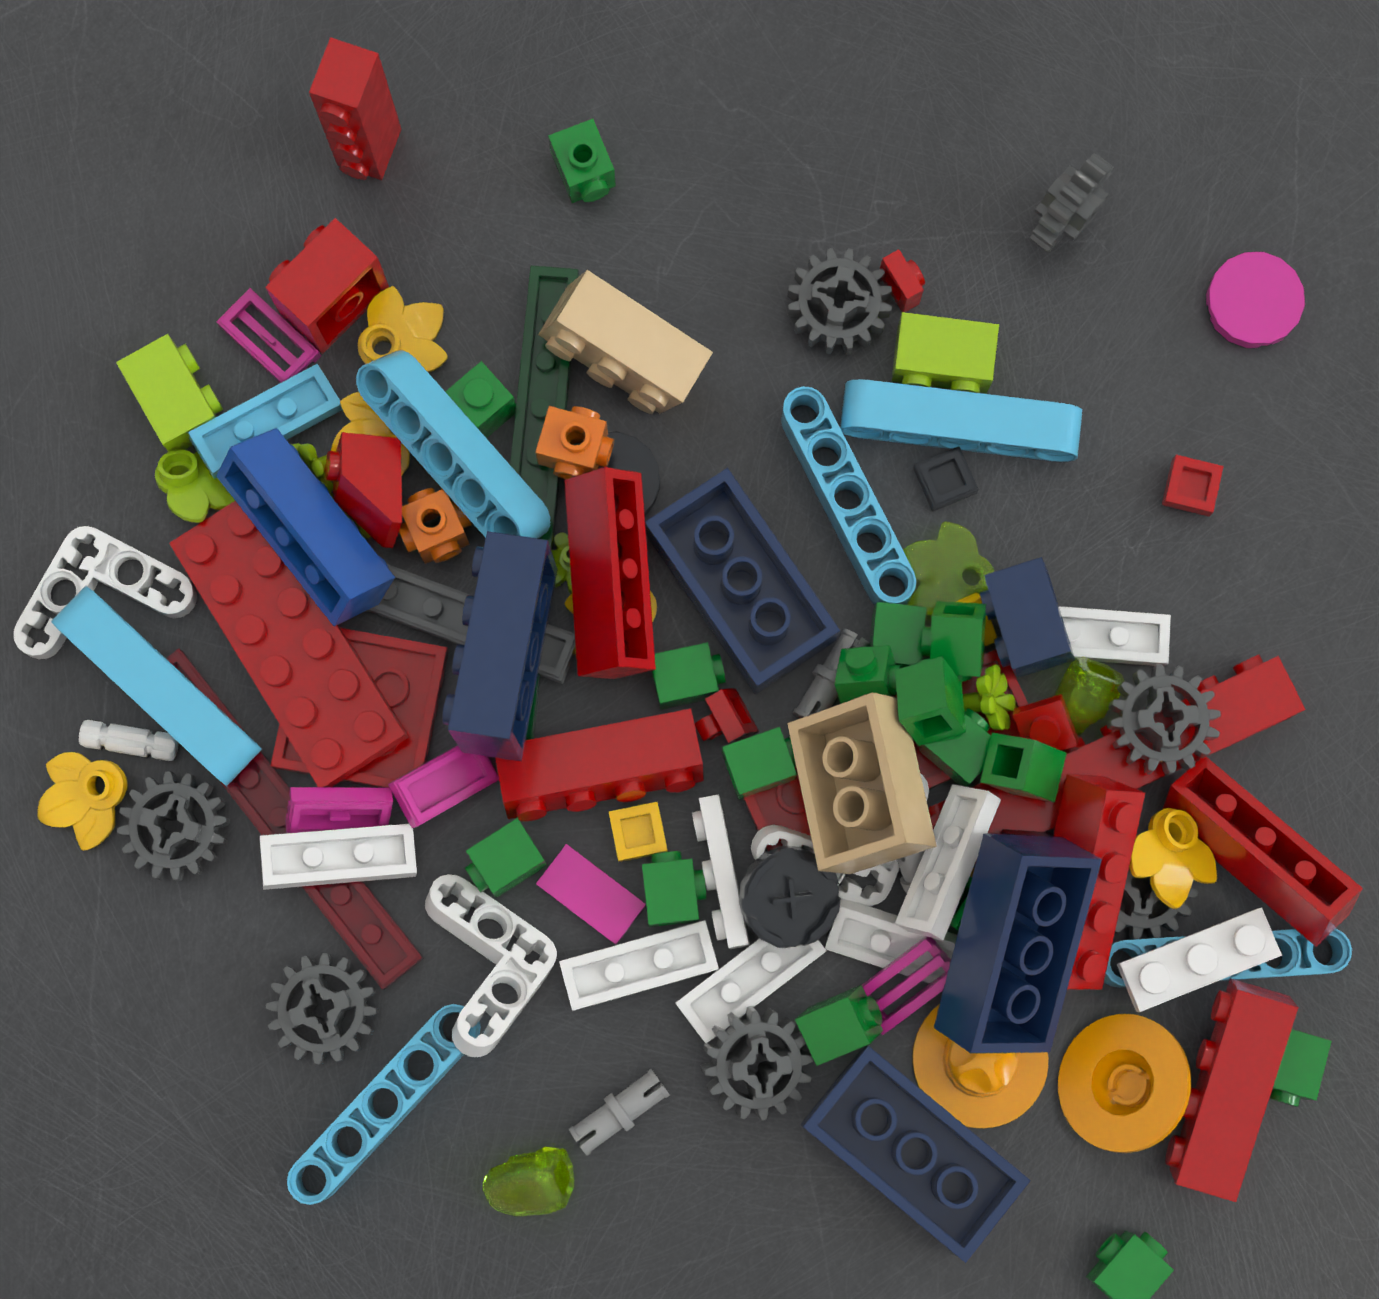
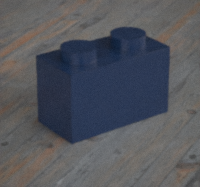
M1042 557L984 575L988 590L980 592L982 603L986 604L988 620L996 618L998 620L1002 637L995 638L994 642L1002 667L1011 665L1012 670L1019 678L1075 660L1052 582Z

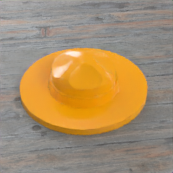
M937 1005L920 1025L914 1040L912 1065L918 1087L966 1127H998L1023 1115L1034 1104L1044 1087L1048 1072V1052L969 1053L934 1028L939 1005Z
M1134 1014L1107 1016L1084 1028L1066 1050L1058 1076V1094L1061 1108L1074 1131L1090 1144L1116 1153H1132L1145 1150L1166 1138L1180 1122L1188 1105L1191 1090L1190 1067L1180 1043L1162 1025L1146 1017Z

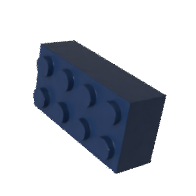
M728 468L645 521L646 536L755 695L837 641L840 629Z
M487 531L484 547H476L472 563V576L478 577L475 595H467L462 615L463 625L468 626L465 645L458 644L456 646L453 658V674L458 675L455 694H447L443 708V724L449 725L448 731L464 753L522 761L558 571L548 540Z
M983 834L934 1024L936 1030L969 1053L1051 1052L1099 873L1101 858L1063 837Z
M864 1046L800 1124L965 1263L1031 1181L869 1046Z

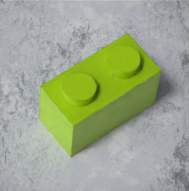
M902 312L897 329L891 382L987 394L993 382L999 324Z
M168 334L116 362L162 445L168 452L179 449L186 450L193 446L188 432L216 418V414L224 410L210 385L208 384L201 388L193 373L198 371L200 367L186 343L177 347Z

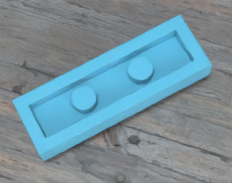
M317 363L189 431L188 435L212 477L215 479L231 446L275 428L287 440L342 410L340 399Z

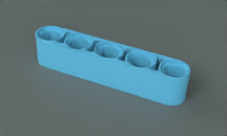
M400 350L364 364L359 368L356 375V385L364 401L485 538L487 531L536 539L547 533L550 527V515L543 501L415 357L409 352Z
M857 379L845 383L840 429L843 434L857 438L947 449L960 446V449L964 451L1069 462L1078 459L1082 409L1075 405Z
M803 386L795 388L788 393L784 400L781 417L783 430L869 599L874 606L877 602L907 605L916 587L915 573L823 395L812 387ZM806 405L816 412L817 417L812 422L800 423L793 418L791 410L796 406ZM822 447L830 448L838 455L839 461L831 466H822L813 458V452ZM851 490L858 495L861 504L854 509H844L836 503L834 496L839 491ZM863 533H873L881 539L883 548L875 553H867L858 546L857 537ZM889 575L896 576L903 582L905 592L897 597L888 596L880 589L879 580Z
M87 585L51 621L62 634L226 786L262 750L254 740Z
M1335 928L1325 938L1331 945L1332 958L1326 965H1323L1314 957L1313 944L1296 929L1275 930L1272 933L1283 954L1282 961L1278 967L1272 968L1264 962L1219 981H1229L1230 978L1244 980L1335 973L1348 965L1352 956L1351 943L1343 932ZM1186 936L1123 940L1112 943L1104 983L1112 987H1126L1123 979L1115 975L1110 966L1111 957L1117 950H1123L1133 958Z
M451 1004L438 1010L295 1162L287 1177L288 1190L295 1200L311 1205L327 1200L334 1195L459 1061L464 1054L455 1047L454 1042L446 1038L443 1032V1023L449 1015L457 1012L460 1013L465 1006ZM480 1021L476 1026L470 1028L468 1034L471 1037L477 1038L481 1029ZM419 1050L429 1053L434 1063L431 1075L425 1080H417L408 1070L409 1058ZM382 1088L393 1091L398 1100L397 1110L389 1118L379 1116L373 1108V1098ZM346 1126L358 1130L362 1137L361 1149L354 1156L344 1154L338 1147V1135ZM309 1165L318 1166L325 1173L326 1185L319 1194L310 1193L303 1186L302 1174Z

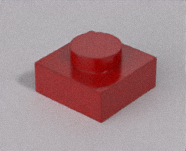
M899 249L882 258L880 269H883L885 272L883 282L886 286H891V295L900 310L907 312L919 305L924 291L922 286L925 285V280L917 264L912 259L906 261Z
M1175 455L1171 462L1162 505L1210 517L1214 512L1224 466Z
M1062 694L1014 708L1013 718L1021 738L1036 740L1061 751L1078 746L1079 738Z

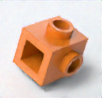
M549 406L535 452L538 464L554 468L553 474L563 479L573 478L597 470L598 466L607 467L614 445V439L607 437V421L600 420V414L588 408L574 406L571 411Z
M434 488L421 490L411 495L407 499L408 504L402 506V516L405 522L402 523L399 533L408 553L418 549L425 564L433 560L435 563L449 560L461 553V548L470 545L463 529L471 526V521L454 501H450L449 496L443 489L435 492ZM441 516L440 523L436 527L428 528L423 525V523Z

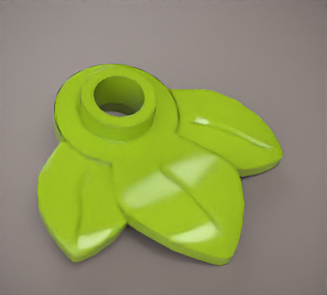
M172 450L160 458L155 470L157 486L160 490L167 493L169 509L181 519L195 523L203 522L209 508L221 510L235 501L220 480L212 477L198 452L193 454L187 450Z

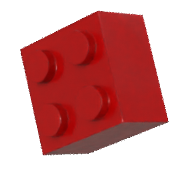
M334 218L326 227L321 225L313 230L304 242V249L292 261L285 260L280 263L269 277L270 283L265 287L281 317L323 354L367 311L372 299L383 290L389 288L378 257Z

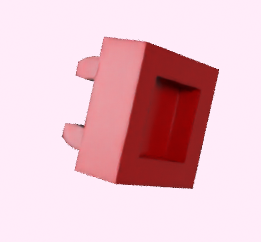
M736 688L721 689L705 698L712 714L694 723L703 741L709 738L713 740L724 734L728 743L746 739L759 732Z

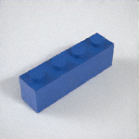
M277 428L231 446L216 477L331 624L336 626L377 606L386 594L395 576L389 570L385 560L376 554L361 535L354 521L346 516L330 496L326 486L315 477L300 458L296 448L288 443Z

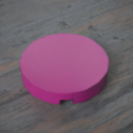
M1244 252L1228 259L1214 274L1206 293V307L1208 305V311L1211 315L1210 320L1215 330L1225 339L1245 348H1260V346H1268L1282 341L1299 323L1305 306L1304 287L1296 271L1281 258L1265 252Z

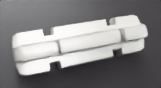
M93 720L83 721L79 733V744L86 748L101 750L104 746L105 750L141 757H148L151 754L154 759L173 761L175 759L179 742L166 732L157 731L154 735L148 729L111 723L107 727L103 722Z

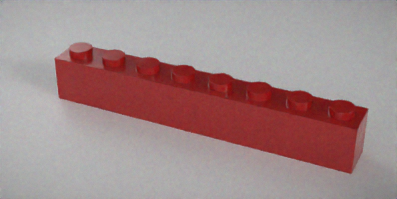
M1259 654L1232 667L1236 674L1234 677L1219 683L1216 675H1213L1200 682L1197 690L1201 694L1208 691H1213L1215 694L1206 703L1208 709L1221 711L1219 718L1209 722L1210 727L1220 732L1219 737L1214 740L1203 741L1211 751L1208 756L1306 710L1279 656L1263 662ZM1187 699L1182 700L1184 704L1191 706ZM1162 711L1153 716L1155 723L1164 724L1165 730L1174 724L1173 718L1164 717ZM1106 725L1100 728L1102 738L1086 745L1083 738L1080 737L1078 746L1062 750L1067 754L1055 802L1013 795L983 783L972 788L989 791L1001 799L987 834H1002V829L1047 832L1056 826L1067 774L1105 776L1139 789L1165 777L1162 765L1158 764L1156 769L1150 774L1144 773L1145 760L1141 758L1129 765L1125 761L1131 750L1127 746L1115 749L1112 745L1121 737L1120 730L1107 729ZM1195 727L1182 732L1180 735L1181 745L1178 746L1179 750H1182L1190 742L1195 732ZM1136 734L1144 745L1153 750V745L1141 734ZM1192 753L1194 761L1197 762L1201 757ZM1176 762V771L1182 769L1179 762ZM946 800L928 807L933 830Z

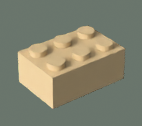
M586 270L567 286L538 334L548 341L545 346L550 352L566 361H571L572 358L578 360L589 368L587 374L593 380L609 388H612L615 384L630 394L628 401L632 405L648 414H653L654 411L660 414L683 403L713 353L589 270Z
M872 692L787 723L818 871L853 874L937 847L913 738L899 721L897 698Z

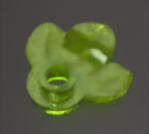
M944 521L939 529L938 541L921 540L903 549L916 579L922 582L913 593L908 605L926 607V615H932L936 601L956 602L975 592L980 595V592L988 590L984 575L994 572V569L986 558L978 555L977 543L972 533L959 524ZM967 569L975 570L980 577L979 583L976 585L966 584L962 578L963 571Z

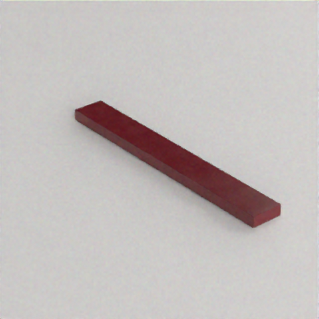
M178 648L166 658L247 734L181 649ZM260 751L227 786L221 781L220 783L261 835L287 834L285 819L286 814H288L287 806L288 801H290V787L277 770L271 767L269 760ZM364 881L302 886L382 990L388 988L424 959Z

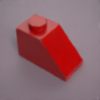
M342 432L336 451H328L325 465V479L333 481V499L383 548H393L402 525L401 441L393 437Z

